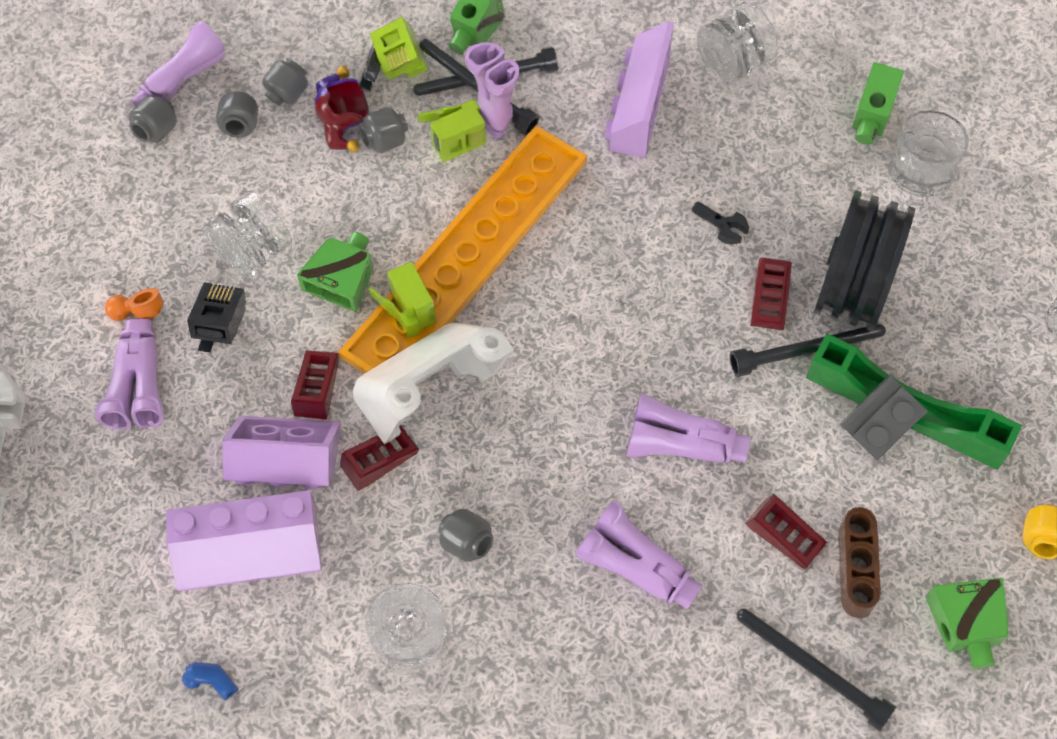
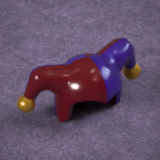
M340 66L336 73L316 83L315 112L324 125L328 147L333 150L348 149L353 153L359 150V142L356 139L348 141L343 138V135L348 128L363 123L364 117L369 114V107L358 81L348 78L350 75L349 69L346 66Z

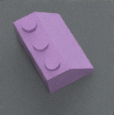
M239 416L222 440L223 480L235 481V483L240 485L266 482L275 487L301 484L310 489L329 486L335 473L341 421Z

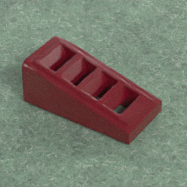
M759 258L756 269L750 326L784 330L792 269L791 261ZM763 285L781 287V290L763 287ZM761 298L780 300V302L762 301ZM759 310L778 312V316L759 314Z
M306 350L291 399L295 417L327 420L339 364V353ZM311 364L328 365L327 369L311 368ZM309 376L323 377L324 380L309 379ZM306 389L321 390V392H306Z
M401 425L399 426L401 433L395 438L403 449L397 452L391 442L384 445L377 435L341 453L340 467L357 491L375 482L419 452V448ZM381 446L388 452L389 457L385 458L379 450ZM371 453L377 463L372 464L367 455ZM358 461L360 462V464L363 466L364 469H362V468L360 467V465L357 463Z
M775 494L766 498L745 522L752 531L803 569L810 565L827 543L825 539ZM771 511L776 516L768 523L765 517ZM783 520L788 525L779 533L776 527ZM795 529L799 532V535L790 543L787 538ZM808 538L812 543L802 554L798 547Z

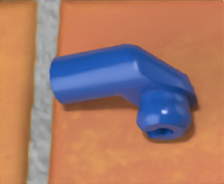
M194 662L186 667L182 675V682L187 688L194 689L198 688L201 684H211L223 700L230 698L239 689L218 664Z

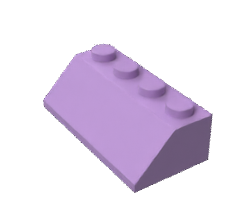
M667 21L636 35L633 48L627 47L624 59V66H628L627 71H621L618 81V90H621L620 96L615 95L612 103L611 114H615L614 121L608 120L605 130V139L610 140L609 151L646 158L670 61L674 22Z
M311 490L166 510L167 546L178 592L322 571L317 510Z

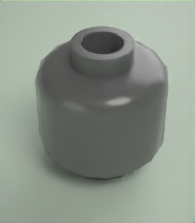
M289 58L286 61L277 60L262 79V84L267 90L265 96L278 106L282 102L288 105L295 104L308 86V80L305 77L307 72Z
M232 91L223 95L218 103L216 113L218 128L224 134L237 138L246 137L254 131L258 118L256 100L251 95L240 91Z
M156 96L144 98L129 114L130 130L135 137L143 142L157 143L161 141L175 127L177 122L173 105L168 100Z
M386 107L366 115L363 119V125L359 127V131L367 149H373L380 154L397 148L405 142V132L408 131V124L403 114H397L393 109Z
M458 509L452 514L446 515L440 523L439 540L441 547L464 562L483 558L493 544L490 524L468 509Z

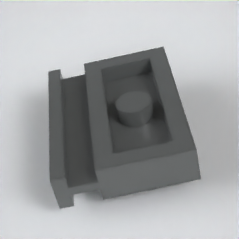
M888 375L840 425L878 461L928 411L891 375Z

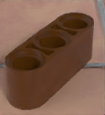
M856 507L848 511L838 532L841 604L844 611L851 617L864 618L872 612L881 596L878 526L876 517L870 510ZM850 524H859L863 527L865 533H856L851 529ZM857 557L862 559L866 563L867 568H858L852 563L851 558ZM852 593H863L869 603L862 604L857 602Z

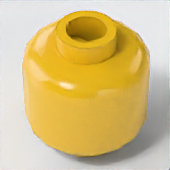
M1052 504L1031 508L1026 513L1024 519L1022 541L1025 547L1039 558L1054 559L1057 557V506Z

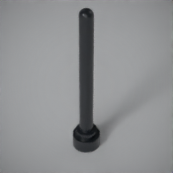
M420 40L419 47L422 51L478 92L476 79L467 68L430 40ZM510 101L513 107L512 123L515 124L516 130L527 136L537 126L540 116L532 109L518 108Z
M553 46L541 49L540 53L535 54L536 57L515 61L519 66V73L538 69L539 72L545 71L546 73L558 71V62ZM453 75L416 84L413 92L417 96H422L467 84Z
M877 324L873 332L863 327L833 334L832 336L853 344L882 337L886 333V328L882 324ZM824 337L755 353L753 350L747 351L745 348L730 351L729 355L730 364L736 377L750 375L752 370H756L759 365L817 352Z
M743 608L737 612L736 617L740 623L865 711L863 715L869 719L867 723L879 732L881 731L897 706L885 698L880 700L875 696L872 699L749 610Z

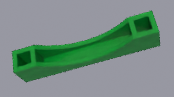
M826 333L811 362L806 379L860 404L889 374L873 363L859 348ZM895 379L928 411L910 429L996 470L1000 468L1011 452L1021 430V424L989 409L971 408L936 399Z

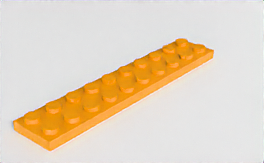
M535 126L414 264L434 302L436 323L421 329L419 334L408 338L401 324L379 304L338 351L339 357L365 374L441 327L452 323L585 166L587 155L540 127ZM390 292V293L386 296V298H387L388 300H390V301L394 304V306L398 309V311L401 313L399 307L397 306V304H396V302H395V300H394V298H393V296H392V294H391V292Z

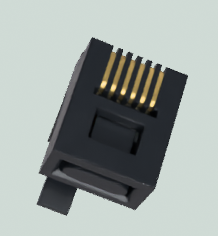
M203 283L187 319L191 338L201 340L198 351L211 353L214 342L232 345L246 311V297L243 288L235 287L233 289L231 287L229 289V286L225 288L224 285L217 287V284L213 286L212 283Z

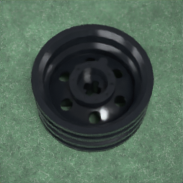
M855 190L840 235L835 237L826 263L829 268L813 313L820 315L822 309L831 311V319L837 320L845 310L849 312L850 325L857 326L860 320L867 323L866 330L873 332L898 269L916 208L908 206L906 212L897 210L898 202L891 201L885 210L882 211L879 210L878 196L871 195L870 200L867 201L860 198L862 191Z

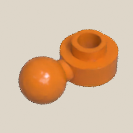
M156 288L141 290L130 299L123 295H113L105 303V313L110 319L115 321L126 319L131 312L135 318L151 319L161 312L164 300Z

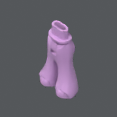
M199 20L190 30L187 40L176 55L149 75L145 85L140 84L138 86L140 92L131 99L135 107L148 96L170 99L178 92V89L186 80L211 67L225 57L223 52L225 49L222 42L205 22Z
M482 42L466 49L465 63L469 71L474 75L478 85V106L480 108V115L485 121V129L493 137L501 138L504 132L507 131L509 121L513 116V107L510 101L519 76V66L513 59L504 60L505 51L499 45L491 42Z
M149 319L127 320L125 322V330L120 333L109 388L104 398L97 404L95 412L96 420L105 427L129 429L131 428V416L135 424L140 428L156 427L163 422V404L157 384L156 335L152 331V321ZM136 378V391L132 403L133 382Z
M641 393L626 457L635 459L650 455H674L709 462L729 464L730 460L745 463L751 437L736 434V428H730L717 420L690 415Z
M614 499L599 518L595 529L593 528L588 533L575 553V557L614 572L636 584L652 596L667 600L669 604L675 601L685 609H688L702 588L701 584L689 577L691 574L689 570L686 572V569L680 562L653 543L633 524L622 506ZM609 541L613 542L614 544H616L617 546H619V547L622 548L623 550L627 551L628 553H630L631 555H633L635 558L630 557L629 555L625 554L624 552H622L621 550H619L617 547H615L613 544H611Z

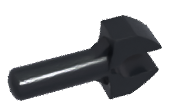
M374 47L369 51L364 72L359 80L361 88L368 92L371 91L373 82L375 83L381 67Z
M696 202L693 205L692 212L719 229L718 239L723 243L740 244L742 241V236L732 232L730 228H738L748 235V222L745 216L737 211L732 217H724L701 202Z

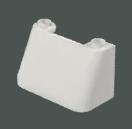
M450 323L359 377L353 388V397L385 445L400 435L399 426L401 422L418 409L421 402V394L416 386L418 383L448 365L452 368L458 379L465 374L477 376L479 381L484 383L497 374L514 349L506 337L495 328Z

